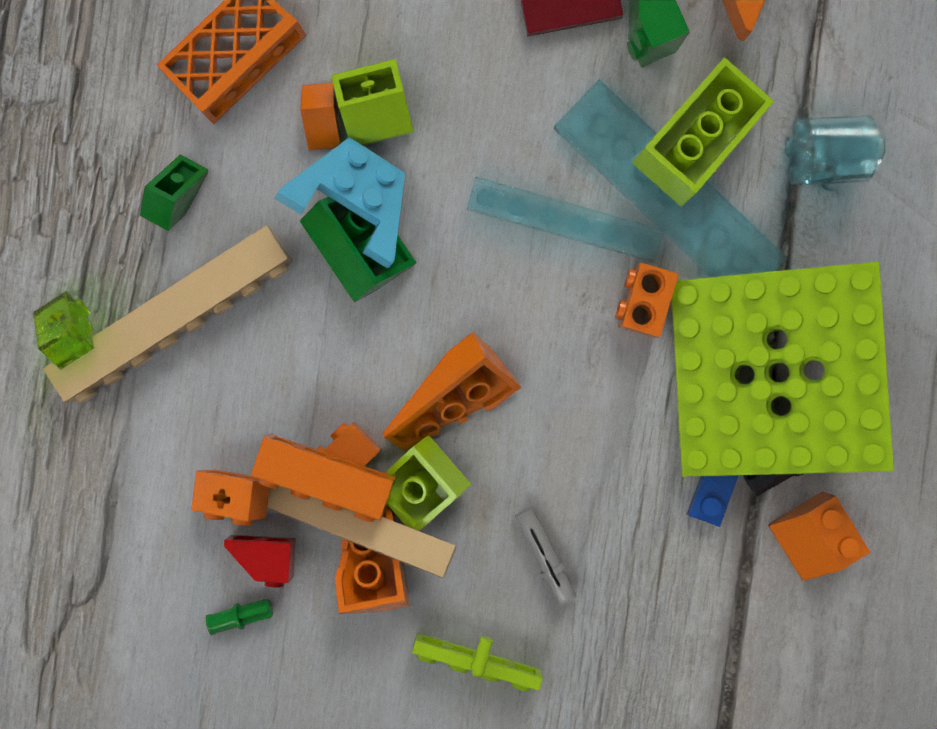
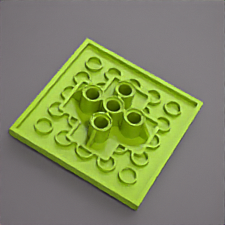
M880 261L677 280L672 296L682 477L894 471ZM777 331H783L787 336V343L780 349H774L770 345V337ZM811 362H821L825 369L822 378L815 381L809 379L806 375L807 366ZM777 364H785L789 369V376L784 382H776L772 377V369ZM744 366L752 367L755 373L753 381L749 384L741 383L738 377L740 369ZM782 396L788 398L791 402V410L784 416L777 414L774 410V402Z

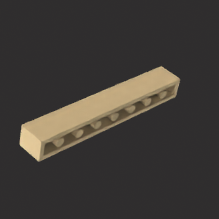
M266 225L43 368L64 402L77 401L81 404L97 394L95 389L104 383L106 386H109L123 378L122 372L131 366L137 368L147 363L151 359L149 354L160 348L163 351L175 345L179 341L177 336L188 330L189 333H192L206 324L204 319L211 314L216 313V315H220L234 306L232 301L243 295L246 298L261 289L260 283L271 277L274 280L284 275L289 270L287 266L293 261L274 231Z

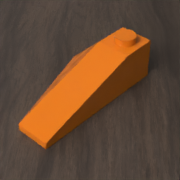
M472 332L445 354L383 431V436L405 451L428 435L431 438L438 435L442 427L454 421L462 424L468 421L467 415L482 408H485L487 412L497 407L518 391L521 386L492 348Z
M387 505L382 517L396 522L395 513ZM342 539L340 563L335 575L339 614L375 613L411 606L404 563Z

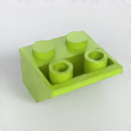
M396 59L331 75L348 138H352L361 145H367L414 133Z

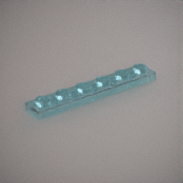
M477 176L475 177L467 210L653 263L657 259L665 231L664 229Z

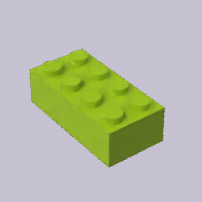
M724 57L633 160L632 164L682 207L699 191L774 103V100Z

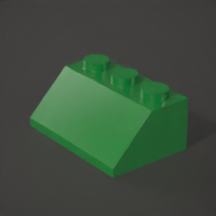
M330 197L319 200L300 220V223L354 302L377 291L416 264V261L399 236H397L395 260L389 268L363 254L362 252L376 226Z

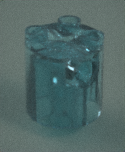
M871 115L795 119L793 122L792 137H786L785 154L787 157L792 156V165L789 171L791 185L868 182L876 172L885 153L884 137L882 134H878L875 120Z

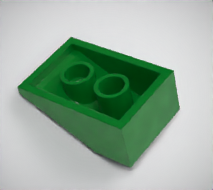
M630 0L629 41L627 42V47L632 59L638 60L642 68L676 53L690 33L676 0Z

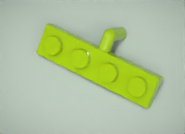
M421 633L416 634L412 654H416L417 658L423 662L435 664L436 661L449 664L448 667L460 673H467L470 670L474 677H481L490 682L496 683L499 682V679L512 683L511 686L524 692H529L530 689L539 691L543 680L542 672L539 668L490 654L494 641L490 637L481 636L477 650Z

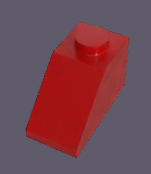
M230 535L224 539V547L254 581L265 582L264 586L279 588L284 587V583H289L294 577L296 538Z

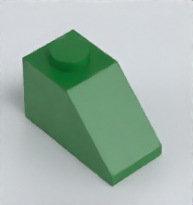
M180 154L144 186L140 216L169 231L186 215L208 174V169Z

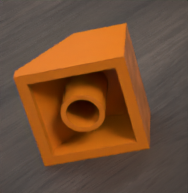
M823 491L768 525L803 581L844 570L871 553L838 498Z

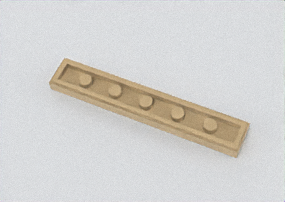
M278 486V489H269L268 509L442 579L445 578L456 551V545L384 517L380 520L374 518L373 522L361 520L354 516L355 512L343 507L341 511L329 509L322 505L323 500L310 497L309 500L297 498L290 494L291 489Z

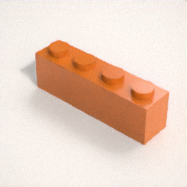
M273 434L263 437L251 472V476L259 478L258 483L273 489H278V486L291 489L290 494L297 498L309 500L310 497L323 500L322 505L329 509L341 511L343 507L354 511L355 517L368 522H373L374 518L377 520L382 518L396 480L395 476Z

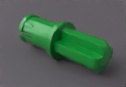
M269 599L259 600L242 606L239 603L234 604L231 609L206 615L207 630L210 635L237 627L242 630L247 624L271 618L273 616V607Z

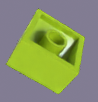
M429 435L414 445L385 472L396 477L387 505L407 527L417 531L426 526L471 485L469 480Z

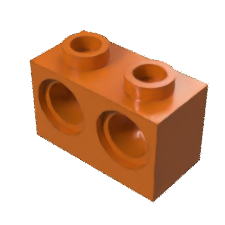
M644 263L637 264L635 269H629L624 287L628 288L626 300H620L615 314V319L619 320L618 328L652 338H659L679 274ZM644 276H651L655 279L657 287L654 293H648L643 289L642 279ZM636 307H642L647 312V321L643 325L637 324L633 320L632 313Z

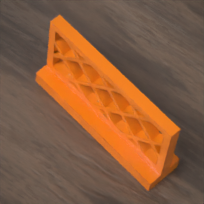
M224 0L172 49L157 66L215 124L284 58L306 34L299 22L275 0H258V6H242V0ZM277 13L282 18L274 27L263 28L264 14ZM242 14H257L256 28H241ZM224 15H235L234 29H219V20ZM234 36L233 51H218V37ZM240 36H256V44L250 50H240ZM202 37H211V51H196V42ZM217 58H232V67L226 73H216ZM179 59H188L187 74H173L169 68ZM195 59H210L209 73H194ZM209 80L208 90L197 99L193 94L194 81ZM181 81H187L186 86Z

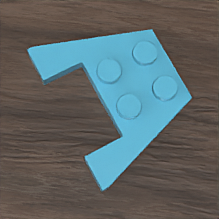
M349 137L279 189L274 199L300 215L315 191L319 190L372 223L376 228L362 253L386 268H389L394 262L405 172Z

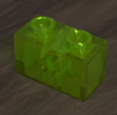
M67 291L33 312L38 349L60 370L95 348L92 338L94 329L88 319L90 311L81 299L75 300Z

